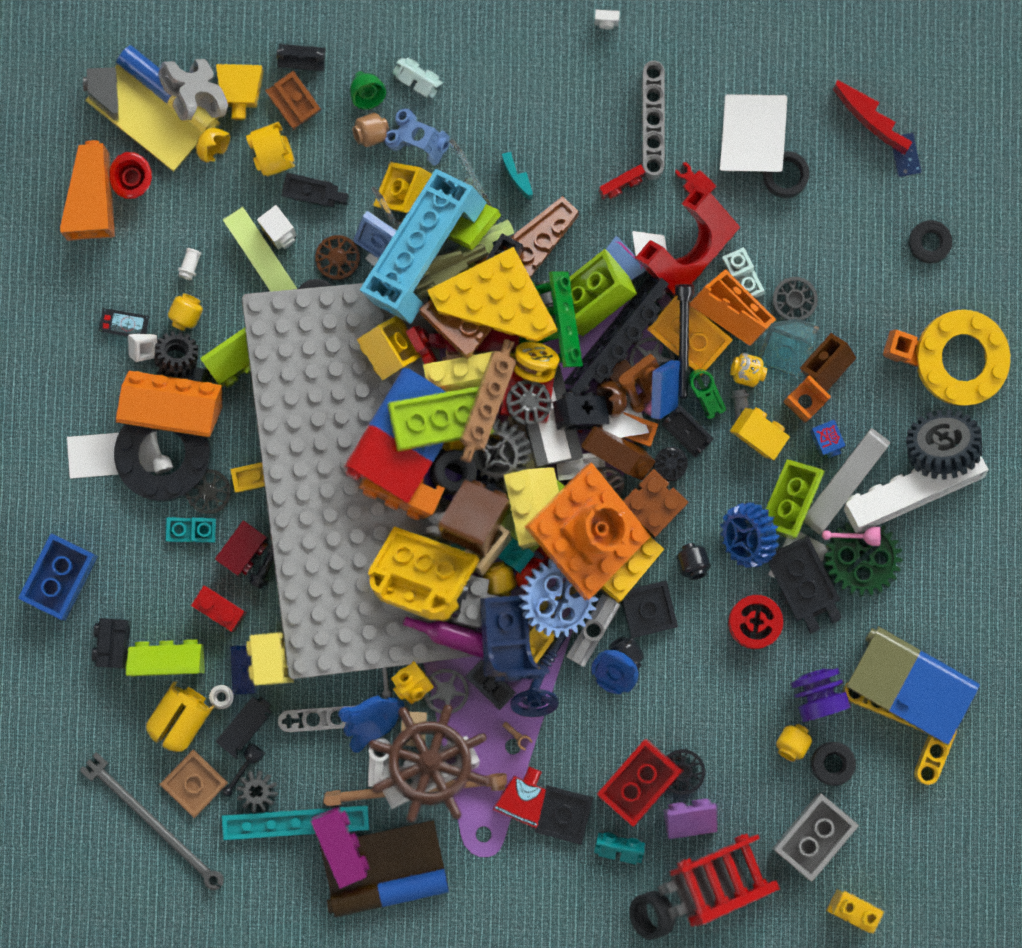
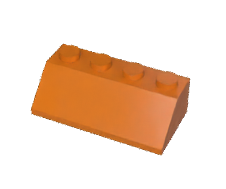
M128 371L121 387L116 422L210 437L222 410V385L139 371Z

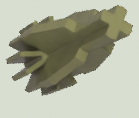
M480 244L473 250L469 249L463 253L461 250L436 256L415 288V295L420 300L428 297V289L468 270L469 264L488 256L484 244Z

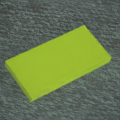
M479 386L389 402L387 407L397 451L460 440Z

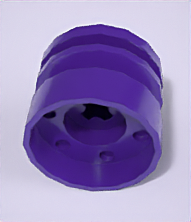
M823 668L802 675L790 683L792 689L803 686L804 691L794 694L795 698L806 697L807 699L806 703L798 707L803 722L851 708L846 692L835 693L833 689L843 683L842 679L831 682L830 677L840 674L838 668Z

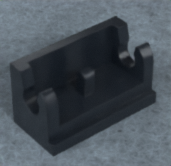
M680 405L661 424L695 458L714 439Z

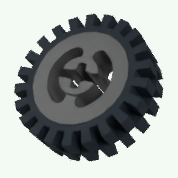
M937 410V416L934 417L931 412L927 413V420L922 416L919 417L918 424L912 423L906 437L908 459L911 466L914 465L917 472L922 470V475L926 477L931 472L932 479H937L938 474H941L942 480L947 479V474H952L954 479L958 478V471L965 475L967 474V467L973 470L975 463L978 464L980 462V456L983 454L982 434L980 426L977 427V422L975 420L971 421V416L966 414L963 417L960 411H957L955 416H953L952 410H947L946 415H942V410Z

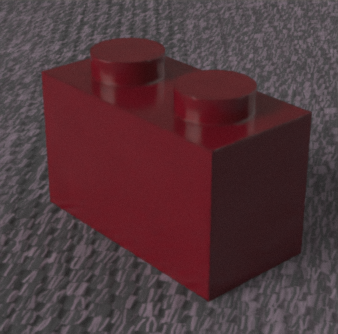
M243 520L215 560L238 577H241L242 574L246 576L254 566L252 560L257 554L261 556L268 547L266 543L268 538Z

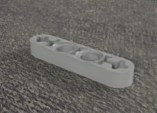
M354 706L288 710L280 714L278 724L281 730L285 732L344 728L346 722L340 725L333 724L330 719L331 714L334 711H340L343 707ZM313 712L320 716V723L315 727H311L306 721L307 716ZM298 713H303L302 722L304 728H299L300 723H293L292 728H288L287 724L282 722L283 719L287 718L288 714H291V718L295 719L300 718Z

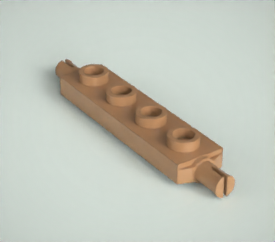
M504 340L501 352L494 351L491 353L460 441L466 446L461 457L465 462H471L475 450L485 449L516 364V360L509 356L514 342H510V340Z

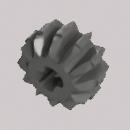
M258 771L257 779H255L253 772H249L248 777L250 781L244 777L240 779L246 786H237L236 788L237 791H244V795L237 797L238 800L247 799L243 804L244 808L253 803L252 812L257 811L258 804L261 810L265 811L266 805L264 801L269 805L274 804L269 795L278 796V792L270 791V788L276 787L277 783L273 782L268 785L267 782L272 776L268 774L262 780V771ZM261 786L263 788L261 790L263 795L253 797L252 793L254 791H251L252 787Z

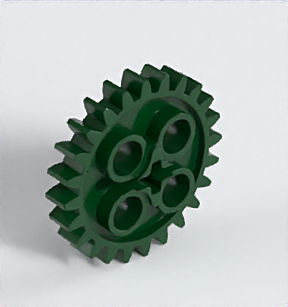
M848 522L844 524V530L839 527L836 529V533H855L853 527ZM885 525L881 527L879 548L872 552L866 561H862L851 572H847V568L854 564L860 555L863 556L873 546L864 547L860 545L858 538H830L834 544L827 543L825 546L831 552L823 555V557L830 559V561L824 564V567L832 568L828 576H836L833 584L841 582V591L848 587L850 588L849 595H852L857 590L859 597L863 596L864 591H867L868 596L871 597L874 592L873 589L880 594L882 593V586L887 589L891 586L888 580L895 581L897 579L893 572L899 573L901 571V568L896 566V564L901 563L903 559L896 557V555L901 553L902 549H895L894 546L899 541L890 540L893 532L885 534ZM844 551L850 553L852 561H843L840 553ZM876 554L884 556L886 560L884 565L876 563L874 559ZM862 569L866 571L868 579H859L856 574L857 570Z

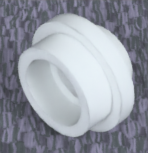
M225 685L214 687L209 695L210 703L217 709L228 708L234 699L232 690ZM221 692L226 695V699L223 702L217 699L218 694Z

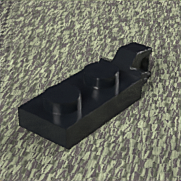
M286 173L281 196L284 198L333 208L335 203L347 205L349 200L348 193L339 192V187L331 182Z

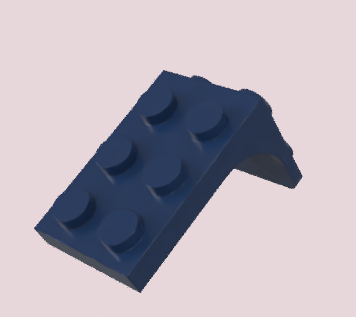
M519 596L480 598L484 676H492L494 681L542 679V674H549V668L539 667L532 657L529 618L523 616V613L527 610L520 607V604L526 601Z

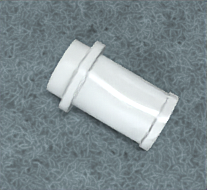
M187 248L182 266L178 268V276L192 280L196 276L195 269L202 253L195 249Z

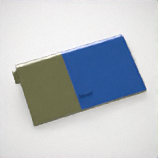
M880 626L876 629L871 628L865 638L868 642L867 649L846 687L942 743L949 745L980 684Z

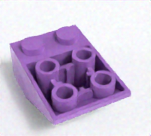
M706 798L692 800V805L689 806L682 802L668 804V809H663L668 839L717 832V806Z

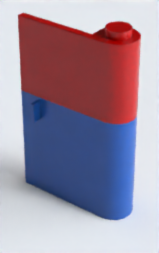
M403 368L344 465V468L347 470L346 475L357 481L359 478H366L408 504L444 443L397 451L387 404L394 401L445 393L446 391L416 372Z

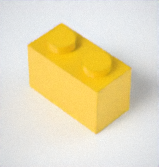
M755 407L754 410L745 408L730 429V432L763 457L775 460L790 436L783 432L785 428L776 421L771 423L767 420V414L759 408Z

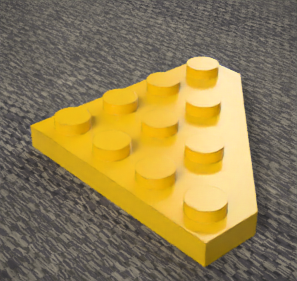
M514 247L427 290L438 313L445 316L457 317L462 321L491 327L496 331L525 337L527 340L534 342L557 332V327Z

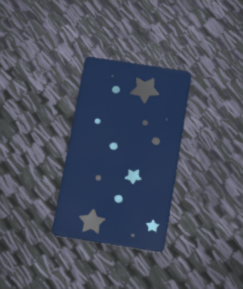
M903 134L901 136L909 139L912 143L905 155L892 147L898 177L921 173L914 134Z

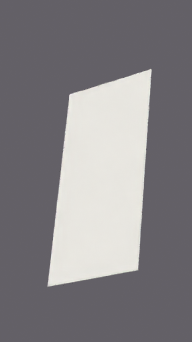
M119 433L67 437L70 478L118 475L114 462V447ZM148 435L140 445L139 459L145 471L154 472L153 461L157 454L151 437Z

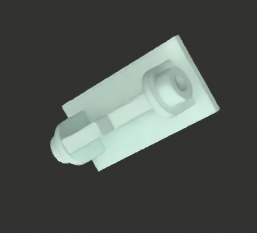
M410 58L398 60L397 63L401 67L398 65L395 67L392 73L396 75L395 78L408 86H411L413 80H416L417 83L414 90L426 98H434L437 93L435 87L437 88L443 84V82L438 80L439 76L432 71L427 70L425 72L418 67L419 64Z

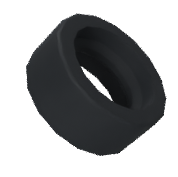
M784 151L783 161L794 163L800 170L799 182L792 188H781L775 184L772 172L764 171L763 179L769 192L776 197L785 199L793 198L800 194L806 187L810 174L809 166L803 157L791 151Z
M654 890L636 896L632 900L629 908L632 926L641 937L654 940L669 934L673 930L675 917L670 919L667 909L673 907L669 899L665 895L661 896L658 891ZM647 903L656 912L658 919L657 927L652 924L648 917Z

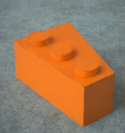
M726 269L707 284L689 303L690 306L749 346L776 321Z

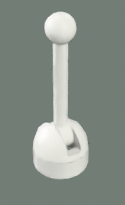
M154 432L151 433L150 437L157 454L153 461L154 471L156 474L168 472L174 468L172 461L167 455L161 454Z

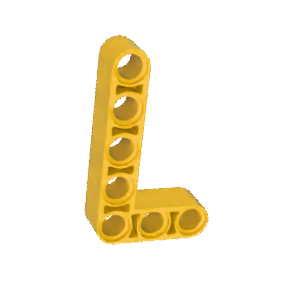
M848 683L844 685L842 692H846L850 703L923 732L882 707L875 708L871 701L861 695L856 699L851 698L848 692L849 688L846 687ZM956 732L949 745L928 735L914 771V776L919 783L930 785L938 780ZM934 744L939 745L941 748V754L937 758L932 757L930 754V748ZM924 767H929L932 770V777L925 781L921 777V771Z

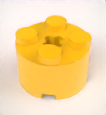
M279 122L251 131V134L246 135L249 147L251 149L254 148L256 157L253 158L258 171L261 170L263 176L266 175L268 177L295 167V164L292 163L294 157L286 136H281L279 132L283 130Z

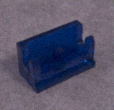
M247 645L230 647L233 695L257 694V685H254V680H250L249 666H252V656H248Z

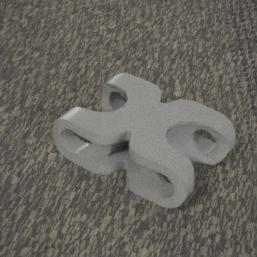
M194 59L189 73L181 70L173 61L162 62L160 66L159 79L165 92L176 96L172 106L182 121L192 120L197 106L205 109L213 118L224 117L227 112V99L221 87L210 83L214 73L205 59Z

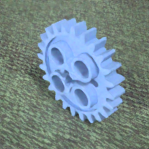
M549 559L547 567L540 563V571L532 568L534 576L525 577L529 584L521 585L526 591L525 594L519 595L521 599L526 601L520 604L522 609L527 610L523 613V616L530 618L528 623L531 626L536 625L535 629L538 632L544 629L546 636H549L553 631V635L559 637L560 631H562L567 637L569 629L577 633L576 625L580 624L585 627L583 619H592L588 612L589 610H596L591 605V602L598 601V598L592 596L590 600H584L578 591L570 595L569 589L572 584L567 578L563 583L565 576L551 559ZM555 578V585L552 588H547L548 580ZM562 595V599L555 600L556 596ZM543 601H548L547 609L539 611V605ZM570 607V614L562 618L563 609Z

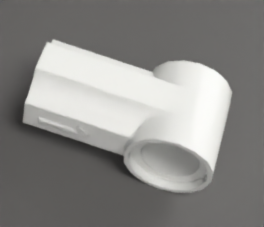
M376 739L377 741L391 745L390 742L386 739ZM370 747L368 786L373 787L374 784L379 782L382 773L388 769L389 755L378 756Z

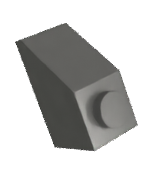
M116 67L87 68V77H83V91H88L89 99L114 121H118Z

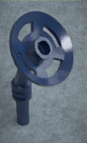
M560 631L559 637H555L550 647L545 651L546 653L542 655L543 658H540L539 667H552L551 662H555L554 657H558L557 652L567 638L562 631ZM542 674V679L532 680L529 690L522 691L511 699L510 706L513 712L525 717H541L554 712L558 708V697L550 691L540 689L545 674ZM523 702L525 705H528V708L521 707L517 703Z

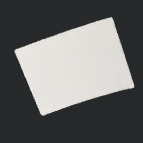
M725 95L721 171H782L787 110L786 95Z

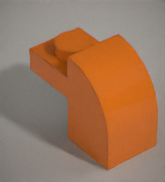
M899 330L889 331L883 356L896 362L901 361L918 367L916 355L918 337Z

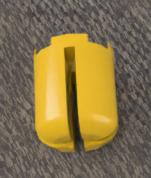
M172 682L147 721L146 731L150 738L158 743L159 740L161 741L186 706L162 744V747L167 750L180 752L188 748L200 727L213 710V706L209 708L204 703L206 698L192 688L188 687L183 690L175 686L177 682Z

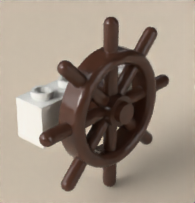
M449 704L443 707L439 722L425 721L416 724L407 708L401 707L398 713L406 729L396 737L393 744L389 745L377 740L369 742L371 749L389 755L388 769L382 773L379 782L373 785L372 790L374 793L383 791L392 809L409 800L412 801L406 817L408 822L412 823L416 820L421 805H439L443 803L446 804L454 819H460L462 814L454 797L463 790L467 781L482 786H488L491 783L489 777L471 772V770L478 768L480 763L473 747L484 743L487 740L486 734L480 733L468 739L467 735L462 737L455 729L448 726L453 711L452 706ZM421 735H434L429 750ZM443 738L447 739V745L440 748ZM412 739L419 754L402 748ZM452 757H455L456 762L454 764H448L445 762L446 760ZM398 758L406 760L403 763L404 766L400 768L398 766ZM412 778L413 783L409 785L405 780ZM457 778L450 787L446 785L447 782ZM436 787L439 791L434 793H427L428 791Z

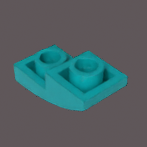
M166 517L165 542L215 543L216 518Z

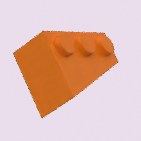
M366 478L362 479L358 487L363 490L365 496L371 499L378 497L385 501L384 504L394 510L400 508L407 512L406 515L417 521L420 518L425 519L433 515L445 489L441 486H437L434 489L424 484V479H422L411 500L406 504Z

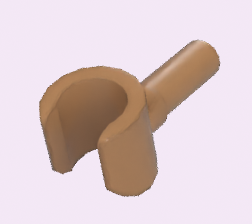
M507 722L502 725L517 740L518 747L522 750H526L520 744L522 739L527 738L532 743L529 736L521 735Z

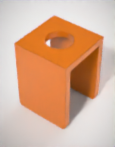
M809 375L783 402L806 423L831 396ZM801 395L811 397L812 405L809 408H803L798 403Z

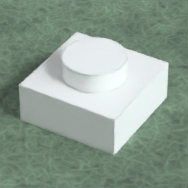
M596 10L595 25H599L602 29H613L614 26L619 24L620 11Z

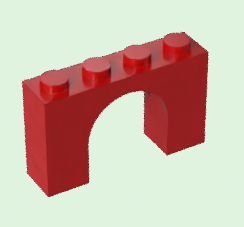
M696 186L681 203L698 224V238L693 249L687 255L674 259L663 246L650 240L635 257L652 277L662 278L668 283L665 290L675 296V285L692 284L740 228L709 191L699 186Z

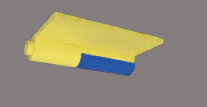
M129 45L122 51L116 61L119 120L114 121L94 104L89 97L86 99V102L174 172L196 147L199 136L206 129L219 126V117L213 118L205 109L197 106L192 120H180L172 106L176 96L165 92L158 75L160 68L132 45Z

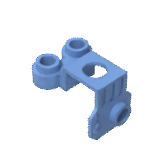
M399 110L395 118L399 128L398 130L387 132L385 144L393 151L402 149L404 145L408 147L413 145L421 148L427 153V160L432 165H437L449 148L450 137L444 131L438 132L435 128L418 122L411 110ZM418 129H423L424 137L419 141L413 140Z

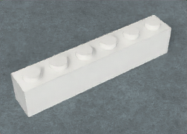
M980 456V462L978 464L975 463L973 470L967 467V474L965 475L958 471V478L954 479L952 474H947L946 480H942L941 474H938L937 479H932L931 472L926 477L922 475V470L917 472L914 468L909 475H898L884 486L881 484L873 486L864 495L855 494L849 497L845 504L844 512L855 533H862L870 527L878 526L985 478L988 468L984 460Z

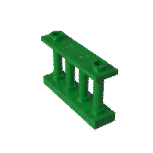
M551 271L549 272L550 282L535 286L539 295L552 292L553 306L546 309L550 316L555 315L557 332L537 341V343L543 344L559 339L561 353H558L559 363H562L563 368L582 367L569 272ZM520 336V344L524 342H534L527 340L525 337Z

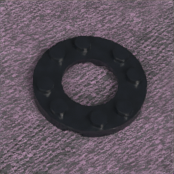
M124 424L115 442L114 462L120 478L134 493L151 501H172L192 492L199 482L203 480L211 459L208 437L173 432L184 443L186 451L184 461L174 473L166 476H156L145 471L141 465L139 450L140 445L148 435L161 429Z

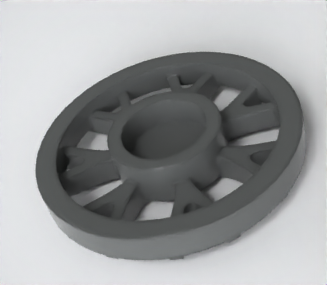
M801 277L784 279L778 284L773 293V305L776 312L788 321L798 322L807 319L816 309L818 302L814 286L808 280ZM797 281L804 283L801 291L795 289ZM787 282L792 289L788 293L782 288ZM811 290L813 297L805 299L803 293ZM777 295L786 296L785 302H777ZM804 302H807L812 305L810 311H807L802 307ZM787 304L791 309L785 315L780 309ZM799 308L801 317H794L793 309Z

